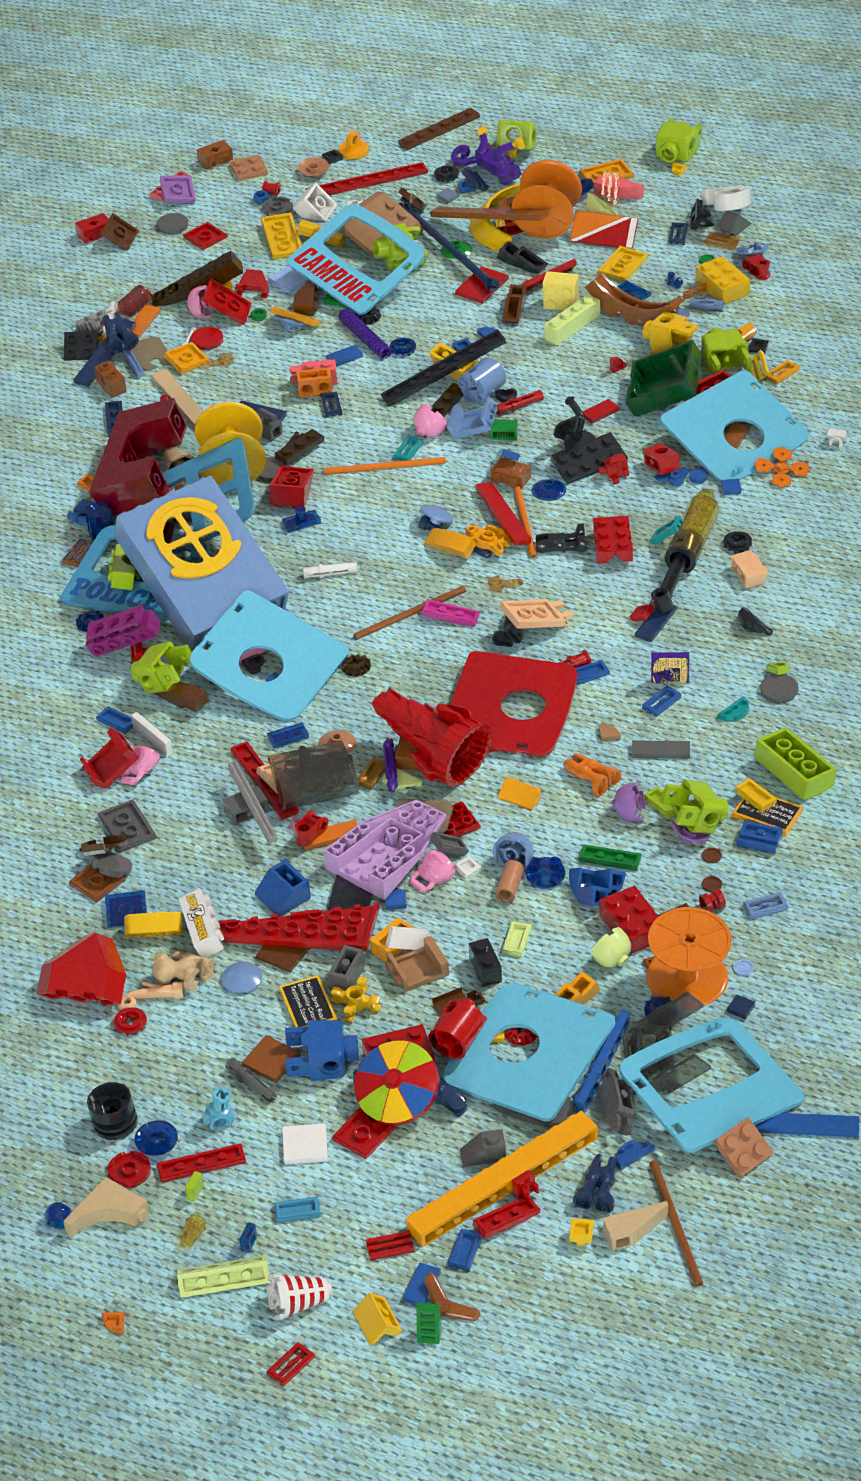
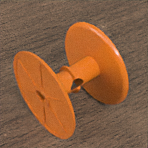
M540 160L532 163L524 170L521 176V191L514 197L511 209L547 210V216L540 221H514L522 231L530 236L542 238L559 237L567 232L572 225L573 207L578 203L582 193L581 181L575 171L562 162Z
M695 907L676 908L660 915L651 925L648 934L649 946L655 955L646 973L647 985L650 991L661 1002L678 1008H698L714 1002L724 993L728 984V972L722 962L728 955L732 943L728 926L714 913Z

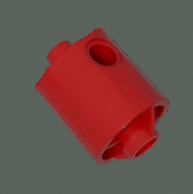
M464 998V1000L453 999L449 1001L428 1035L429 1042L441 1055L452 1059H461L466 1055L487 1021V1017L475 1006L473 1000L469 998Z

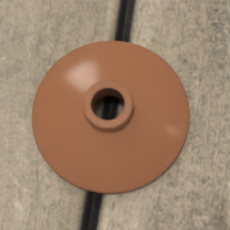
M318 157L304 159L298 165L299 172L307 176H318L329 169V163L325 159Z
M344 730L327 732L318 742L319 749L326 755H329L331 752L348 754L356 746L355 737Z

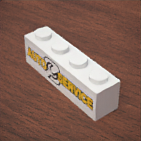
M201 888L179 898L193 945L200 957H209L223 950L222 941L224 936L219 929L221 927L215 917L217 915L212 907L213 903L209 895H204Z

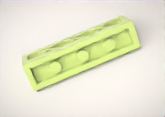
M266 1255L177 1270L180 1297L270 1283V1280L267 1281L269 1272Z

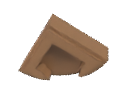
M599 724L602 742L621 740L620 732L616 728L606 724Z

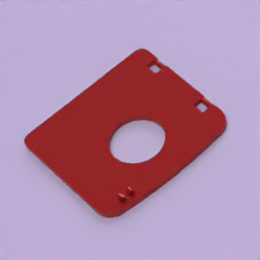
M472 651L467 657L450 704L470 709L471 715L490 726L492 739L489 749L524 753L530 756H545L554 750L566 723L575 693L577 671L573 666L564 663ZM529 691L540 695L544 699L546 706L540 715L531 719L519 720L507 716L501 709V703L504 698L514 692ZM518 745H520V746H527L528 748H527V749H523V748H517V747H518Z

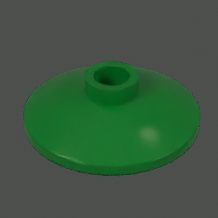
M450 241L466 257L471 254L472 246L469 243ZM443 246L441 247V254L443 256L456 259Z

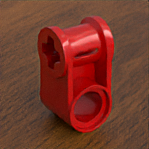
M758 253L743 259V269H747L749 273L760 280L770 278L769 260L763 258Z
M309 810L295 824L296 843L302 847L311 845L316 838L325 832L329 819L325 816L320 817L314 811Z

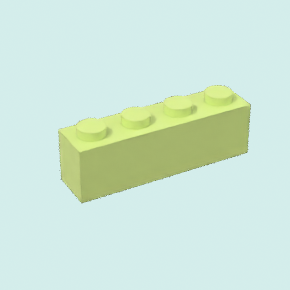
M587 294L544 324V339L555 345L560 344L600 316V300Z

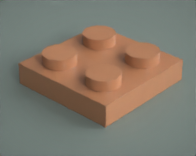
M252 155L247 158H238L230 161V166L238 181L268 175V170L260 155Z
M746 1117L713 1141L738 1177H742L773 1154V1151L749 1117Z

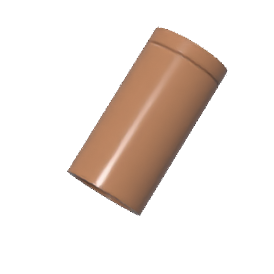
M510 860L505 863L495 892L498 900L514 901L524 872V867L520 862Z

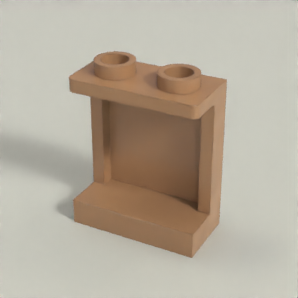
M432 936L424 938V947L396 958L393 957L391 952L386 953L387 961L385 962V967L388 973H393L396 986H401L404 992L449 975V962Z

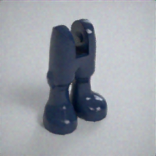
M118 312L114 313V319H110L108 315L103 316L110 351L113 353L123 352V344L127 351L136 347L139 341L137 335L129 332V328Z
M439 1080V1089L434 1101L443 1105L455 1115H463L467 1110V1098L447 1082Z
M596 1154L588 1171L584 1174V1185L574 1194L573 1203L576 1207L589 1209L593 1202L595 1185L600 1184L594 1199L595 1208L598 1211L611 1213L615 1205L614 1198L610 1194V1188L616 1182V1158L610 1156L607 1167L601 1166L602 1155Z

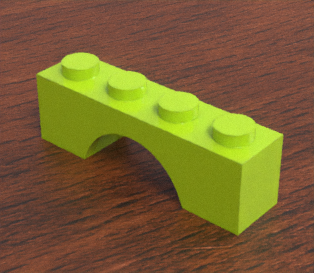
M116 544V550H112L108 581H111V588L133 590L135 567L120 544Z

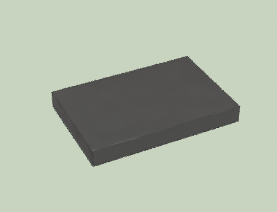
M134 799L98 812V817L110 836L125 835L127 845L117 846L120 852L157 839L155 832Z

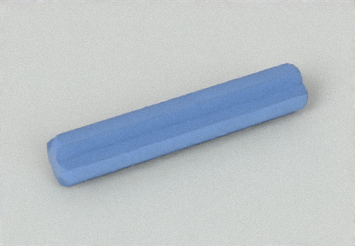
M123 347V352L121 353L137 378L144 377V370L131 350L127 351Z

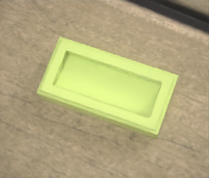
M512 921L502 948V954L522 957L532 924Z

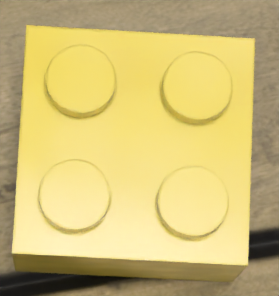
M546 272L543 280L544 309L565 310L579 300V274Z

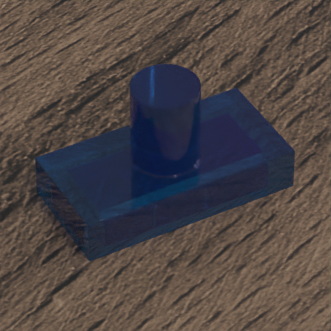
M300 505L295 508V515L282 518V523L287 532L290 533L321 524V519L315 509L306 512V508Z

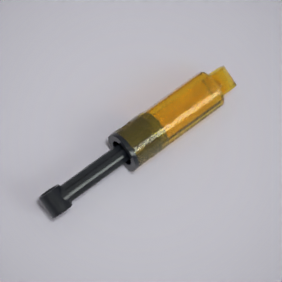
M703 489L690 499L682 517L683 521L680 527H678V531L675 532L666 551L664 559L669 569L660 588L653 590L651 593L655 609L659 613L668 612L673 608L672 594L682 572L689 573L695 568L717 519L719 506L711 489Z

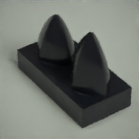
M696 199L691 209L690 229L697 230L698 226H714L706 218L710 217L711 213L703 207V200Z

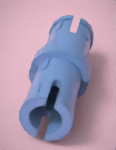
M709 298L690 299V309L723 311L724 300H709Z

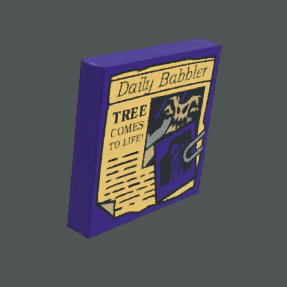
M651 652V683H689V652Z

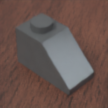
M727 210L718 227L727 236H731V234L737 236L752 223L742 216Z
M503 1130L480 1132L461 1147L463 1167L496 1163L501 1158L506 1157Z

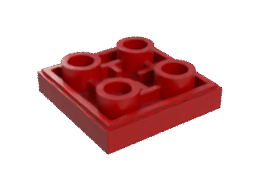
M463 801L452 805L453 810L446 832L443 834L461 837L481 829V825Z

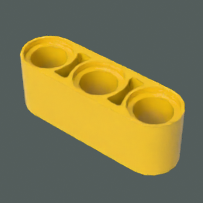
M181 912L141 913L124 916V937L128 939L135 936L146 938L153 935L162 937L171 936L172 934H183V914Z

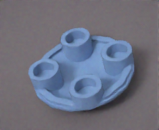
M754 243L750 244L748 248L746 246L736 248L737 254L742 256L761 254L768 250V244Z
M422 505L419 510L422 515L430 517V522L437 525L440 522L452 525L454 521L450 513L435 505Z
M250 962L234 963L228 966L221 976L222 985L227 992L231 993L253 992L257 990L262 979L261 970Z

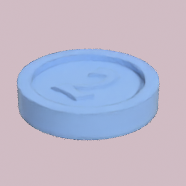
M740 959L734 963L733 970L740 976H747L754 971V965L749 960Z

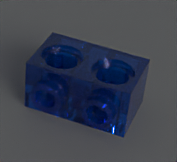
M105 501L84 506L88 533L92 542H94L102 529L114 525L113 521L110 520L113 517L110 507L107 508Z

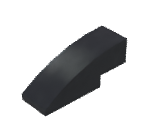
M509 241L500 248L497 258L502 262L531 273L539 274L548 266L546 261L526 247L522 246L519 249Z

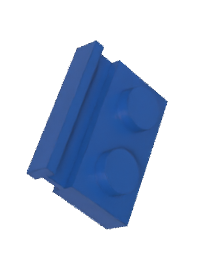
M744 820L736 846L775 854L783 834V828Z

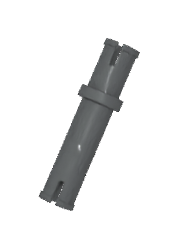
M234 1057L226 1062L228 1065H225V1068L236 1076L237 1081L243 1082L267 1105L276 1100L277 1094L255 1077L251 1069L245 1068Z

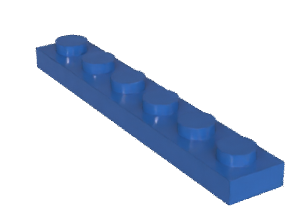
M621 1010L619 1016L615 1017V1026L604 1041V1046L598 1050L597 1060L592 1062L589 1076L584 1078L581 1086L582 1090L574 1098L576 1114L581 1110L586 1113L597 1091V1087L602 1081V1074L607 1071L630 1025L629 1011Z

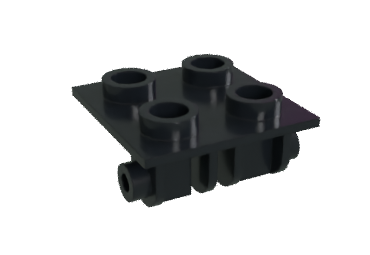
M97 331L64 332V361L89 360L97 349Z

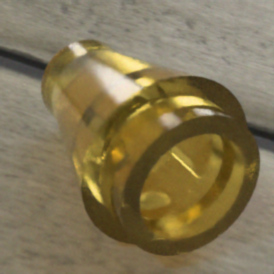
M191 1214L189 1218H186L180 1241L181 1246L192 1248L193 1244L206 1229V1220L196 1214Z

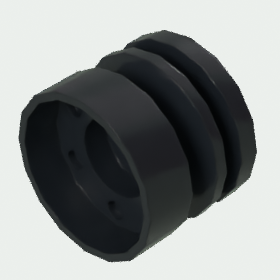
M107 1082L94 1088L88 1095L87 1106L97 1135L106 1140H118L134 1131L138 1123V1117L131 1092L127 1086L118 1082Z

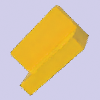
M368 1293L353 1310L355 1318L371 1345L376 1344L384 1334L396 1336L403 1331L384 1296Z

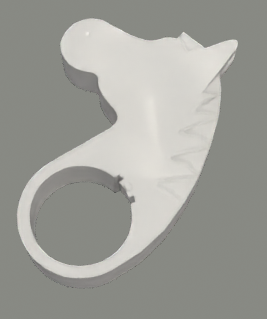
M736 185L701 190V200H703V205L714 204L715 211L740 209L751 204L750 187Z

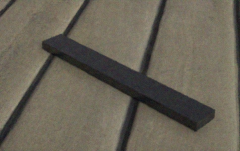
M497 329L381 393V397L387 406L394 405L507 342Z

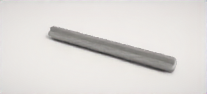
M235 761L229 763L228 770L266 841L270 844L276 842L277 835L239 764Z

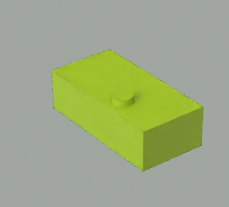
M787 727L756 740L754 758L801 799L807 800L834 786L837 769Z

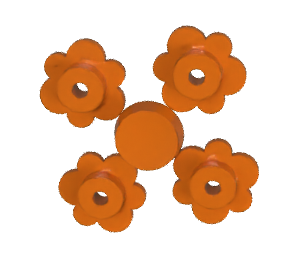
M785 447L773 449V458L778 459L779 463L774 465L769 459L758 458L754 463L756 471L760 473H769L774 468L776 474L772 477V484L778 485L780 488L791 485V477L786 476L789 470L794 472L795 476L800 475L802 477H806L808 472H810L806 462H795L790 467L788 464L783 463L786 460H791L792 451Z

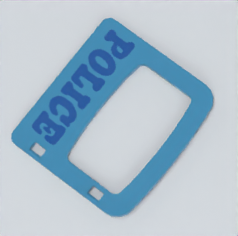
M115 525L102 529L60 596L61 601L68 605L112 613H120L142 605L144 607L143 611L151 609L161 622L169 620L144 582L134 581L133 590L111 588V581H108V575L93 571L109 543L116 539L114 537ZM173 533L171 543L185 536ZM199 540L205 551L208 553L206 543L202 540ZM187 543L177 548L191 552L186 562L192 563L193 560H197L196 563H201L203 561L192 543Z

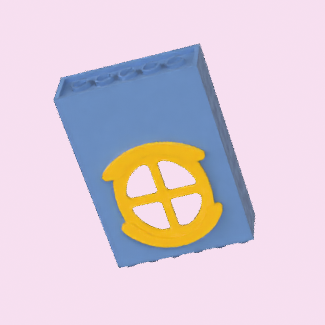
M212 476L202 477L195 483L186 484L179 490L170 491L163 497L154 498L147 504L138 505L133 510L122 512L117 516L114 537L184 644L189 646L191 652L203 641L204 637L235 603V600L243 591H252L285 610L289 595L288 589ZM182 513H199L211 520L213 524L193 532L183 518ZM173 517L178 521L186 536L167 544L164 541L163 528L167 520ZM218 531L221 536L220 551L215 557H209L198 539ZM187 543H192L203 559V562L189 563L176 557L172 550ZM238 605L234 611L239 613L242 607Z

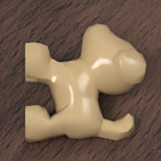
M179 951L172 954V959L167 953L162 952L157 953L154 957L152 973L157 982L162 985H170L172 979L176 977L184 981L183 986L186 990L194 991L198 986L195 976H200V979L204 982H207L213 976L214 960L207 957H200L191 952L184 954Z

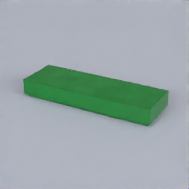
M583 844L579 862L638 871L642 854Z

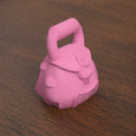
M145 746L132 747L139 758L122 774L121 782L123 784L135 785L144 774H148L158 764L160 755L155 750ZM130 774L137 775L136 777H128Z
M431 849L422 857L421 864L410 877V885L420 893L428 892L435 884H441L454 876L456 870L454 864L437 849ZM418 876L429 882L426 887L416 879Z

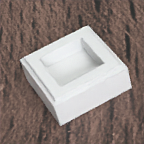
M470 856L454 864L456 871L465 879L482 870V867Z

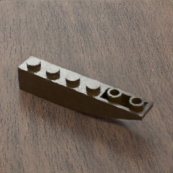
M232 251L222 254L215 260L208 262L206 265L183 276L162 290L155 292L152 295V306H166L188 299L191 290L198 286L207 285L210 278L223 285L243 273L242 261Z

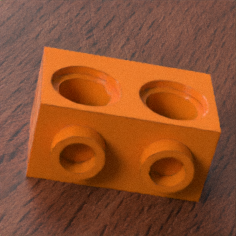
M330 367L296 371L299 397L316 396L332 392Z

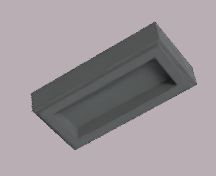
M433 832L430 835V839L438 851L461 856L469 852L460 837Z

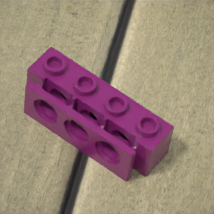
M140 605L90 622L87 629L85 646L94 656H101L157 637L161 621L151 609L143 611L144 607Z

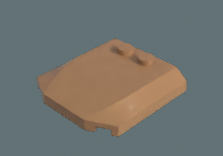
M377 191L359 204L392 225L405 223L406 227L419 226L420 233L418 236L423 233L419 221L385 192ZM355 218L350 219L343 225L345 234L365 252L374 256L373 241L374 239H381L382 234Z

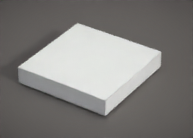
M326 1123L283 1127L284 1165L328 1161Z

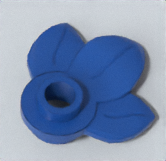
M680 468L664 475H655L654 479L660 482L669 481L672 486H678L684 483L685 476L689 473V470L687 468Z

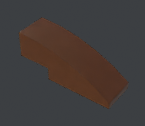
M510 284L503 313V323L519 324L527 297L526 285Z
M183 682L174 683L165 692L154 693L181 709L186 707L194 712H197L208 703L206 690Z

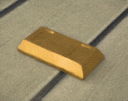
M373 757L356 779L355 784L372 789L385 772V762Z

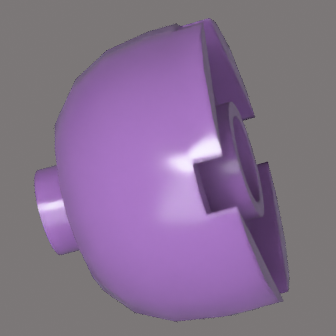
M638 782L628 783L620 787L615 794V799L612 800L613 810L617 811L619 817L628 822L644 820V817H640L641 813L637 817L635 815L637 810L641 812V809H646L644 792L639 791L637 786L641 785Z

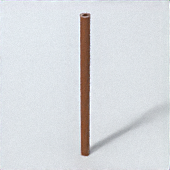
M460 586L431 600L444 602L465 593L466 588L465 586ZM426 602L354 633L353 637L358 640L423 611Z
M653 1160L649 1165L662 1200L668 1203V1216L695 1287L698 1286V1283L699 1286L703 1285L659 1164L656 1160Z

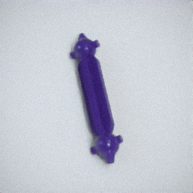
M387 737L383 742L385 773L388 780V791L394 792L398 787L395 751L393 750L394 742L392 738L389 739Z

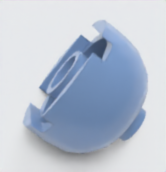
M509 832L497 840L493 846L492 853L496 863L499 862L501 865H505L510 860L518 862L521 860V864L525 869L533 859L534 849L531 841L524 834Z

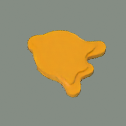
M469 525L466 527L465 533L473 538L476 547L490 550L495 555H502L504 552L503 547L511 546V540L504 530L496 526L486 525V528L479 529V525Z

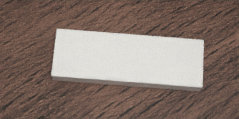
M136 712L131 715L134 729L166 756L173 753L172 743L168 737Z

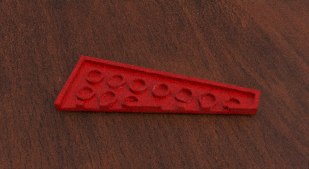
M373 903V906L361 907L358 904L354 905V908L349 909L334 907L330 911L315 909L290 912L288 916L278 917L277 914H272L271 918L258 919V916H255L245 921L229 919L218 922L221 927L219 929L224 936L223 943L342 950L343 946L347 945L361 949L363 952H368L380 908L379 903Z

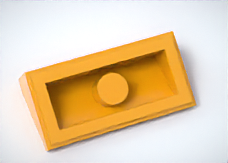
M507 777L498 794V798L532 811L541 799V789Z

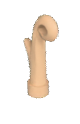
M143 982L142 985L146 988L123 995L121 1004H118L120 1010L131 1007L135 1008L136 999L184 998L183 993L185 989L183 982H174L171 985Z

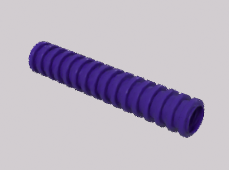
M345 308L340 311L338 315L339 320L380 359H386L384 357L391 355V347L380 339L350 309Z

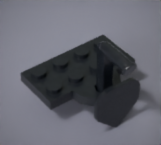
M568 396L565 399V404L570 406L575 416L556 425L553 435L555 438L564 440V450L551 455L550 458L567 484L599 472L598 468L604 466L603 461L613 455L623 453L628 460L627 455L611 432L595 437L592 433L583 430L586 417L574 400V397Z

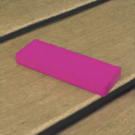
M429 599L426 600L422 611V616L474 627L480 615V611Z

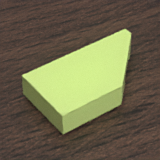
M397 769V790L423 785L422 780ZM384 775L382 777V782L387 784L388 780L386 778V775Z

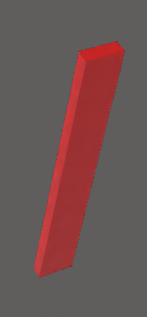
M423 162L319 186L328 195L427 174L428 169Z

